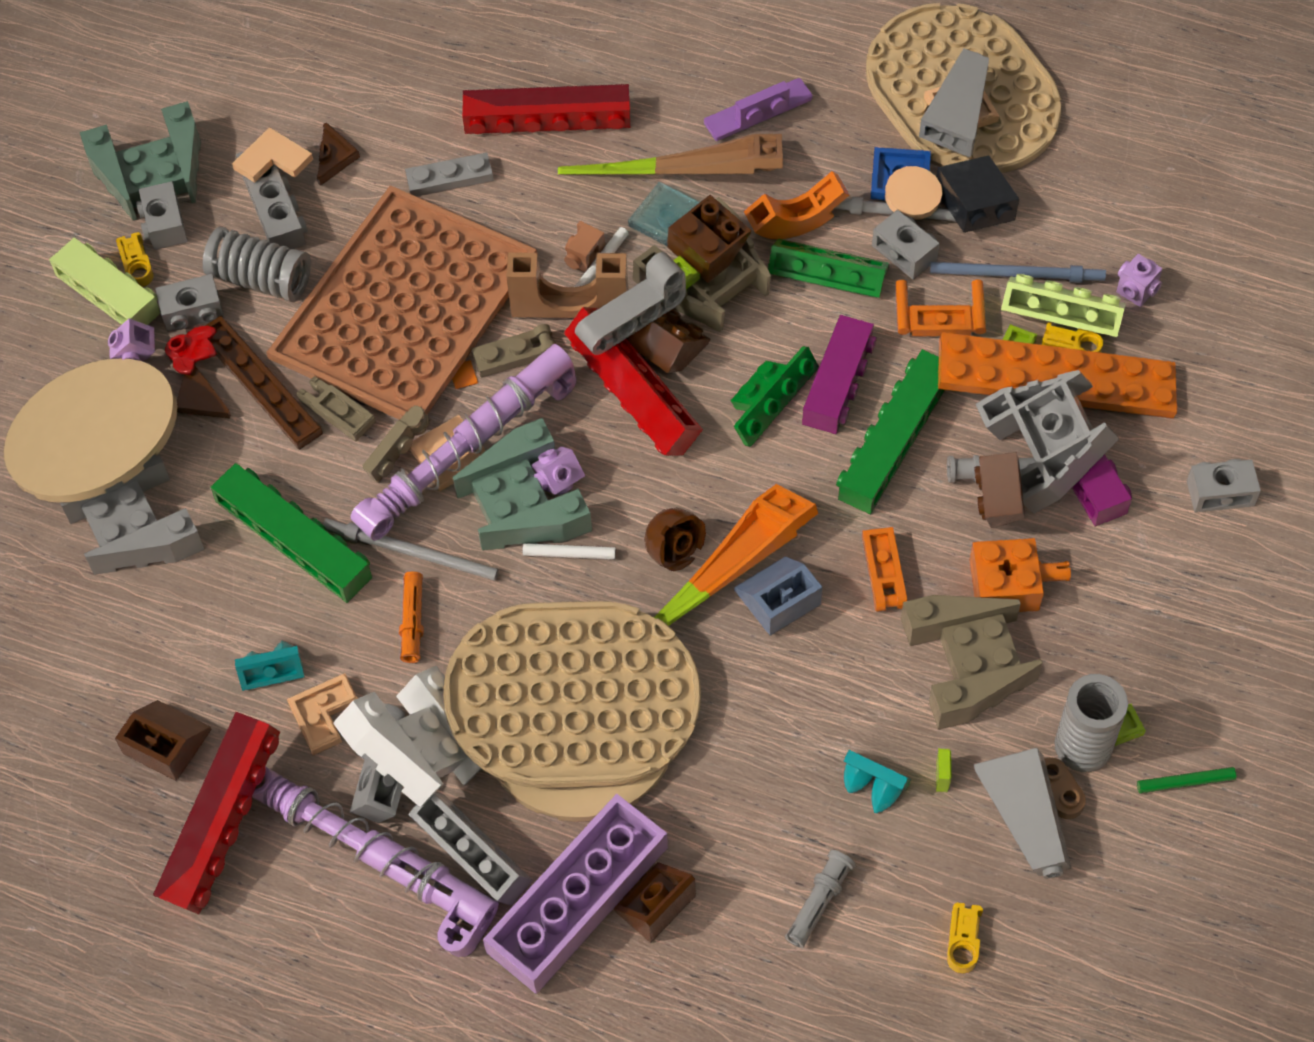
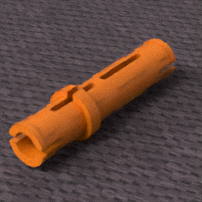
M410 571L403 575L402 624L399 626V635L402 637L400 659L405 663H416L421 659L420 638L424 634V627L421 625L423 574Z

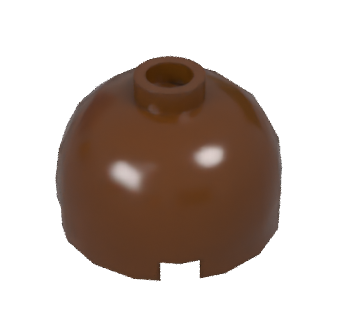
M678 507L664 509L653 517L646 528L644 537L645 548L658 565L673 572L682 570L695 560V558L690 556L695 552L696 548L701 550L706 537L705 523L694 513Z

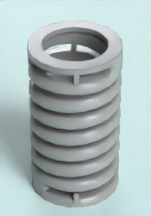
M219 226L212 232L205 246L203 271L206 275L212 274L215 279H222L225 282H232L239 286L242 285L244 288L273 295L276 298H284L286 301L296 302L302 296L307 286L311 271V258L307 252L290 249L287 246L280 247L278 243L270 244L268 240H260L258 237H250L248 234H239L235 230L229 232L226 227ZM223 238V242L221 244L219 251V257L217 258L218 246L221 239ZM300 272H302V276H301V279H300V281H299V284H298L297 287L293 290V288L295 287V285H296V283H297V280H298V278H299V274H300Z
M1089 674L1076 680L1069 689L1054 744L1058 758L1072 770L1079 772L1098 770L1107 764L1112 755L1128 707V699L1124 688L1116 680L1101 674Z

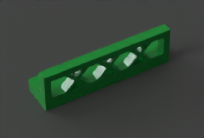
M777 239L771 248L768 271L770 274L880 298L884 278L890 263Z

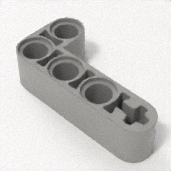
M660 252L654 255L646 265V279L582 319L575 328V334L593 354L599 355L679 305L686 294L685 272L667 253Z

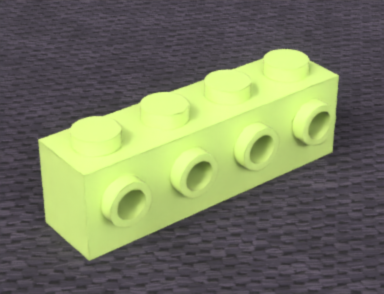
M73 238L49 259L55 275L121 325L129 318L148 325L161 313L157 304V295L150 288L141 287L131 274L119 271L109 258L103 259L100 257L96 250L88 243L83 244L76 238Z
M1017 274L1016 277L1011 276L1008 280L1001 310L1105 335L1118 336L1126 303L1120 302V297L1103 294L1102 298L1091 295V290L1074 287V291L1062 288L1063 284L1055 281L1046 280L1045 284L1034 282V277L1025 274Z

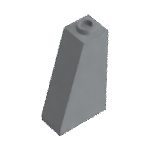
M963 48L921 119L920 138L967 157L972 156L987 76L988 57Z
M1033 748L974 764L978 777L1033 871L1038 876H1044L1047 879L1063 875V870L1070 869L1071 864L1044 755L1038 748Z

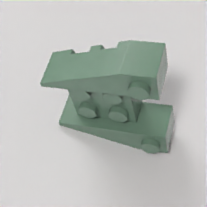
M188 101L161 109L170 137L116 152L107 124L80 132L93 174L98 180L102 181L108 192L118 200L124 211L133 221L137 220L134 208L137 207L136 201H141L139 193L141 188L172 181L176 195L188 192L191 203L196 202L197 171H199L198 157L201 150V140Z
M543 418L513 429L453 476L457 498L459 499L473 493L488 525L477 529L482 551L504 549L505 545L537 544V542L543 541L563 543L592 531L591 513L579 489L548 501L538 479L533 476L535 473L531 465L539 460V455L550 449L555 450L554 440Z

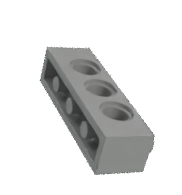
M243 152L236 154V158H238ZM273 165L255 183L242 175L270 244L278 243L280 247L287 246L290 249L306 245L303 233L308 232L303 216L297 217L295 213L299 211L295 196H289L287 193L291 188L286 174L280 175L278 170L281 169Z
M435 792L423 806L419 807L416 804L408 814L496 901L512 906L533 881L445 795Z

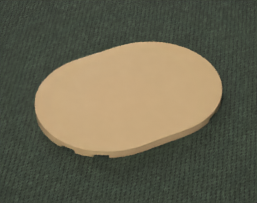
M940 3L926 4L906 10L889 20L870 44L866 61V79L872 96L913 150L931 151L930 163L941 167L989 155L1001 173H1006L1021 168L1035 160L1048 148L1054 139L1061 117V98L1058 87L1050 73L1020 35L994 14L990 16L978 11V7L958 3L956 6H940ZM963 48L989 58L984 91L999 115L998 122L977 129L971 157L919 137L921 119L929 107L924 99V93L943 84Z
M605 601L521 604L496 612L495 615L483 622L477 623L462 638L447 666L443 691L444 710L450 730L465 754L483 770L506 782L536 788L626 784L646 778L664 768L681 752L691 737L697 722L701 703V685L696 664L690 651L685 648L676 636V633L659 618L655 619L639 611L640 609L637 607Z

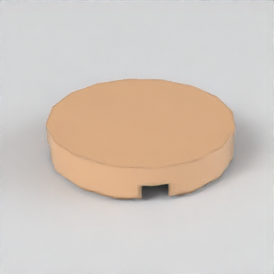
M906 166L896 170L889 177L885 187V201L893 212L899 210L905 216L914 218V220H921L931 216L938 209L942 197V187L937 177L927 169L918 166Z

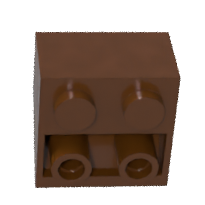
M709 195L668 227L667 248L676 256L681 255L700 273V277L709 283L729 267L750 236L751 229L712 195Z
M674 309L626 338L638 353L667 373L682 371L711 340L703 334L702 328L693 323L683 321L680 318V313Z
M1017 452L980 456V466H975L974 471L976 484L979 485V489L983 492V496L978 497V509L982 519L987 520L991 528H998L1026 519L1020 462Z
M156 700L134 711L115 737V740L124 755L177 782L212 728Z

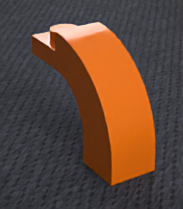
M831 171L809 191L796 198L777 200L767 194H763L744 213L756 234L769 239H788L808 233L834 217L832 210L849 197L850 194L839 175Z

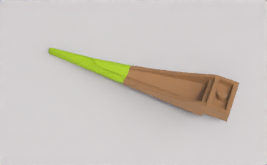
M752 134L700 149L653 158L615 163L558 167V174H754V169L773 171L776 168H783L782 134Z

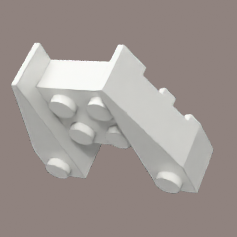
M437 666L417 673L396 696L410 715L396 721L377 694L372 692L353 700L333 723L357 754L361 757L364 753L378 764L375 769L384 777L389 774L404 787L402 792L419 807L423 806L444 784L440 779L441 777L454 772L461 783L466 785L482 769L465 754L450 730L443 701L445 675L441 673Z

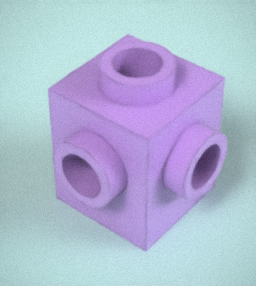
M1137 254L1131 262L1126 261L1119 269L1118 276L1120 279L1116 292L1141 307L1150 296L1153 297L1160 289L1162 282L1159 279L1162 268L1154 261Z
M129 318L119 328L112 331L109 336L110 359H133L142 362L147 360L155 352L154 327Z
M562 446L556 450L550 449L539 455V460L531 465L536 473L533 476L538 479L542 489L555 495L568 492L573 488V483L585 476L573 451Z

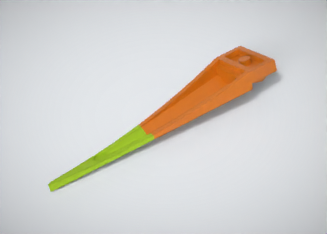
M778 484L772 486L751 503L708 560L653 618H659L668 626L795 538L797 536L796 530L819 514L816 504Z

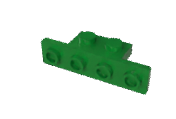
M802 346L787 365L765 360L730 400L735 409L746 411L734 425L745 446L751 447L819 368L809 347Z

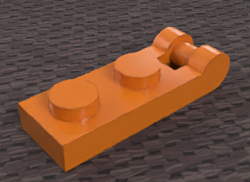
M893 527L863 530L862 540L875 611H886L887 607L902 609L903 602L907 601V595ZM894 588L895 594L884 595L883 589Z

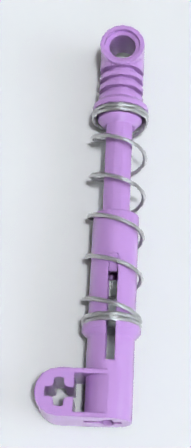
M553 344L518 375L505 379L503 387L491 398L486 396L487 401L470 416L465 414L466 419L453 429L455 435L450 437L444 432L443 434L448 441L431 455L422 450L426 459L410 473L401 468V472L398 471L391 477V483L388 485V488L382 490L383 494H377V499L366 498L354 508L351 520L373 541L384 537L392 528L394 518L400 516L399 512L404 513L406 511L405 508L418 506L424 501L422 495L424 488L437 490L439 488V475L445 470L459 471L461 467L460 457L466 452L480 453L482 444L493 435H501L503 426L511 419L522 417L524 411H529L540 394L546 391L555 400L565 398L576 384L574 366L568 354L560 346ZM458 460V468L455 470L450 469L449 467ZM436 479V487H429L428 485Z
M265 766V783L262 787L255 789L252 795L254 799L280 812L289 825L298 826L305 820L308 821L304 833L309 832L313 825L333 836L329 843V848H332L337 840L342 841L357 850L354 863L359 860L380 872V878L386 875L405 886V893L411 890L417 893V898L425 904L434 903L446 910L448 914L437 933L439 944L446 951L457 957H465L476 949L497 912L498 901L451 875L448 867L444 866V864L440 862L431 863L420 857L416 848H405L394 842L390 833H379L376 830L369 831L368 822L365 818L359 817L349 822L345 821L343 808L340 804L331 803L324 807L319 806V797L315 789L308 786H297ZM329 806L339 807L341 818L329 812L326 808ZM357 820L363 821L366 825V833L351 823ZM406 865L415 870L414 875L404 870ZM420 874L424 875L422 880L417 878ZM429 879L435 881L433 886L428 884ZM441 885L453 893L451 896H448L438 890L439 886ZM459 919L474 926L471 932L457 925ZM455 933L463 936L460 942L452 939Z

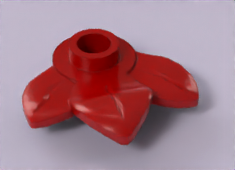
M198 326L187 334L172 337L165 346V353L173 360L174 369L178 373L191 375L195 362L216 356V350L209 340L216 334L217 330L211 326Z

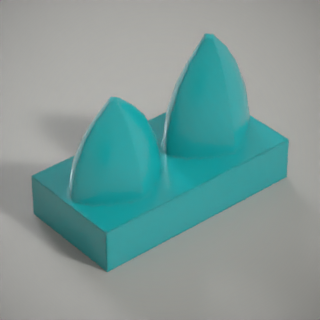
M283 640L277 644L273 651L261 654L251 651L245 657L235 659V668L242 691L305 677L298 647L292 646Z
M848 750L844 762L847 764L844 770V783L848 793L861 790L870 782L873 776L876 777L871 796L874 813H879L889 808L900 796L902 790L906 791L910 784V778L851 750Z

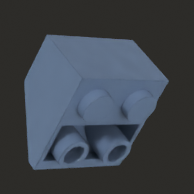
M786 556L734 587V591L769 636L821 605L822 586L803 563Z

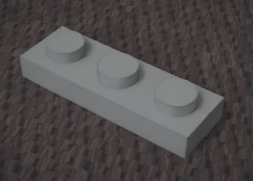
M487 152L405 169L410 194L414 196L494 181Z

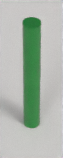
M1234 767L1139 780L1137 781V789L1139 794L1236 780V771Z

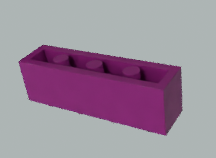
M839 315L803 407L802 425L837 434L840 424H846L850 408L847 405L849 400L854 401L857 396L859 384L856 382L858 376L864 377L868 365V360H865L867 353L872 354L876 345L877 337L873 336V323Z
M1104 454L1072 487L1095 527L1128 514L1132 500L1131 490L1118 477L1115 463L1111 459L1108 460Z

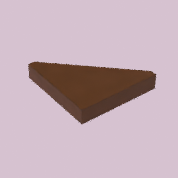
M327 122L323 124L319 168L316 177L320 186L360 158L359 151Z
M196 366L191 375L184 374L177 397L178 413L230 419L229 409Z

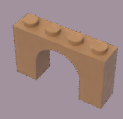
M508 252L506 278L512 317L575 318L582 307L601 308L629 290L626 253H597L596 278L583 286L563 287L552 284L542 277L539 270L538 253Z

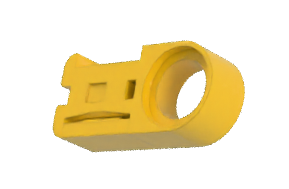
M132 233L131 238L127 239L125 236L117 238L116 243L125 272L132 275L136 269H146L147 272L144 276L134 278L141 287L149 285L154 278V273L148 255L145 253L141 233Z
M1048 322L1046 325L1042 345L1084 350L1081 347V343L1089 341L1097 347L1093 352L1102 351L1103 340L1095 332L1080 328L1077 331L1052 326V322Z
M957 902L952 908L947 963L957 973L965 974L971 972L976 967L980 948V939H978L979 923L983 913V908L979 905L965 908L964 903ZM959 948L967 949L972 954V961L968 964L958 963L953 957L954 951Z

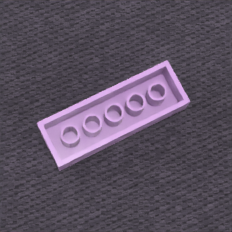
M616 793L483 938L486 953L537 994L668 848L667 832Z

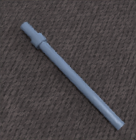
M949 262L930 263V273L1001 277H1016L1017 274H1025L1034 278L1069 280V283H1082V280L1105 281L1106 270L1083 269V266L1070 265V268Z

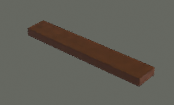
M222 315L205 325L214 327L217 330L216 334L209 340L216 350V356L298 450L323 434L322 428Z

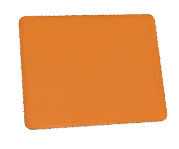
M471 360L464 361L452 378L455 389L478 383Z

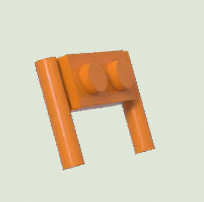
M976 279L971 282L973 306H908L907 281H896L898 333L906 335L912 332V336H940L942 332L971 336V332L976 334L986 333L983 281Z

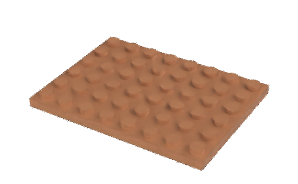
M390 185L266 352L268 359L311 379L315 376L329 386L333 385L345 395L399 420L414 405L422 407L426 415H428L472 351L471 348L475 347L509 298L506 278L508 252L537 253V249Z

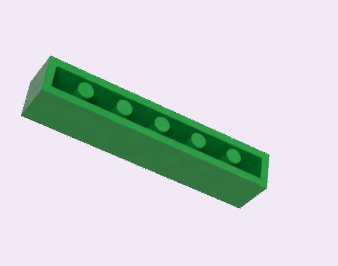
M922 349L916 359H910L905 369L906 376L903 381L898 380L894 385L891 393L892 399L889 403L884 402L880 408L878 422L876 425L871 424L867 429L864 445L862 448L857 447L853 452L850 460L851 466L848 471L843 470L840 473L836 482V486L839 487L838 500L871 515L945 389H938V356Z
M235 463L210 487L217 504L344 602L348 603L372 579L369 567L370 562L365 555L359 551L354 553L350 550L340 536L336 534L334 536L330 535L319 520L314 517L309 519L294 501L288 503L284 500L281 493L273 485L268 484L266 486L252 469H244Z

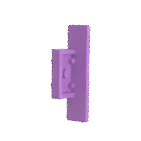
M800 78L787 83L783 81L735 102V105L704 118V125L714 140L719 141L811 101L812 94Z

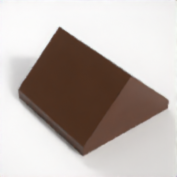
M657 862L614 907V911L651 943L696 897L695 878L692 874Z

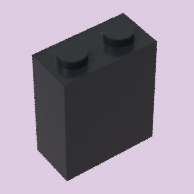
M989 155L938 167L936 177L942 187L941 199L964 233L1015 221L1020 199Z

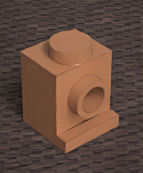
M579 221L577 224V234L575 236L572 235L566 243L565 250L567 255L564 258L565 263L572 269L586 272L597 258V253H600L605 247L604 232Z

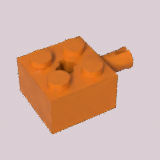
M1035 538L972 543L969 561L974 597L1017 599L1021 603L1019 612L1039 611L1044 594L1043 582L1070 581L1071 570L1068 568L1070 566L1069 561L1041 563L1038 560Z

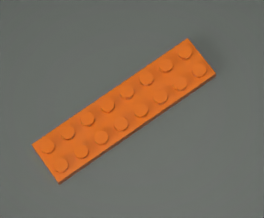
M942 332L939 338L938 389L992 395L1003 388L1011 386L1018 388L1026 386L1027 382L1035 380L1042 382L1057 378V375L1079 370L1093 385L1092 388L1077 396L1082 407L1173 419L1177 414L1175 362Z

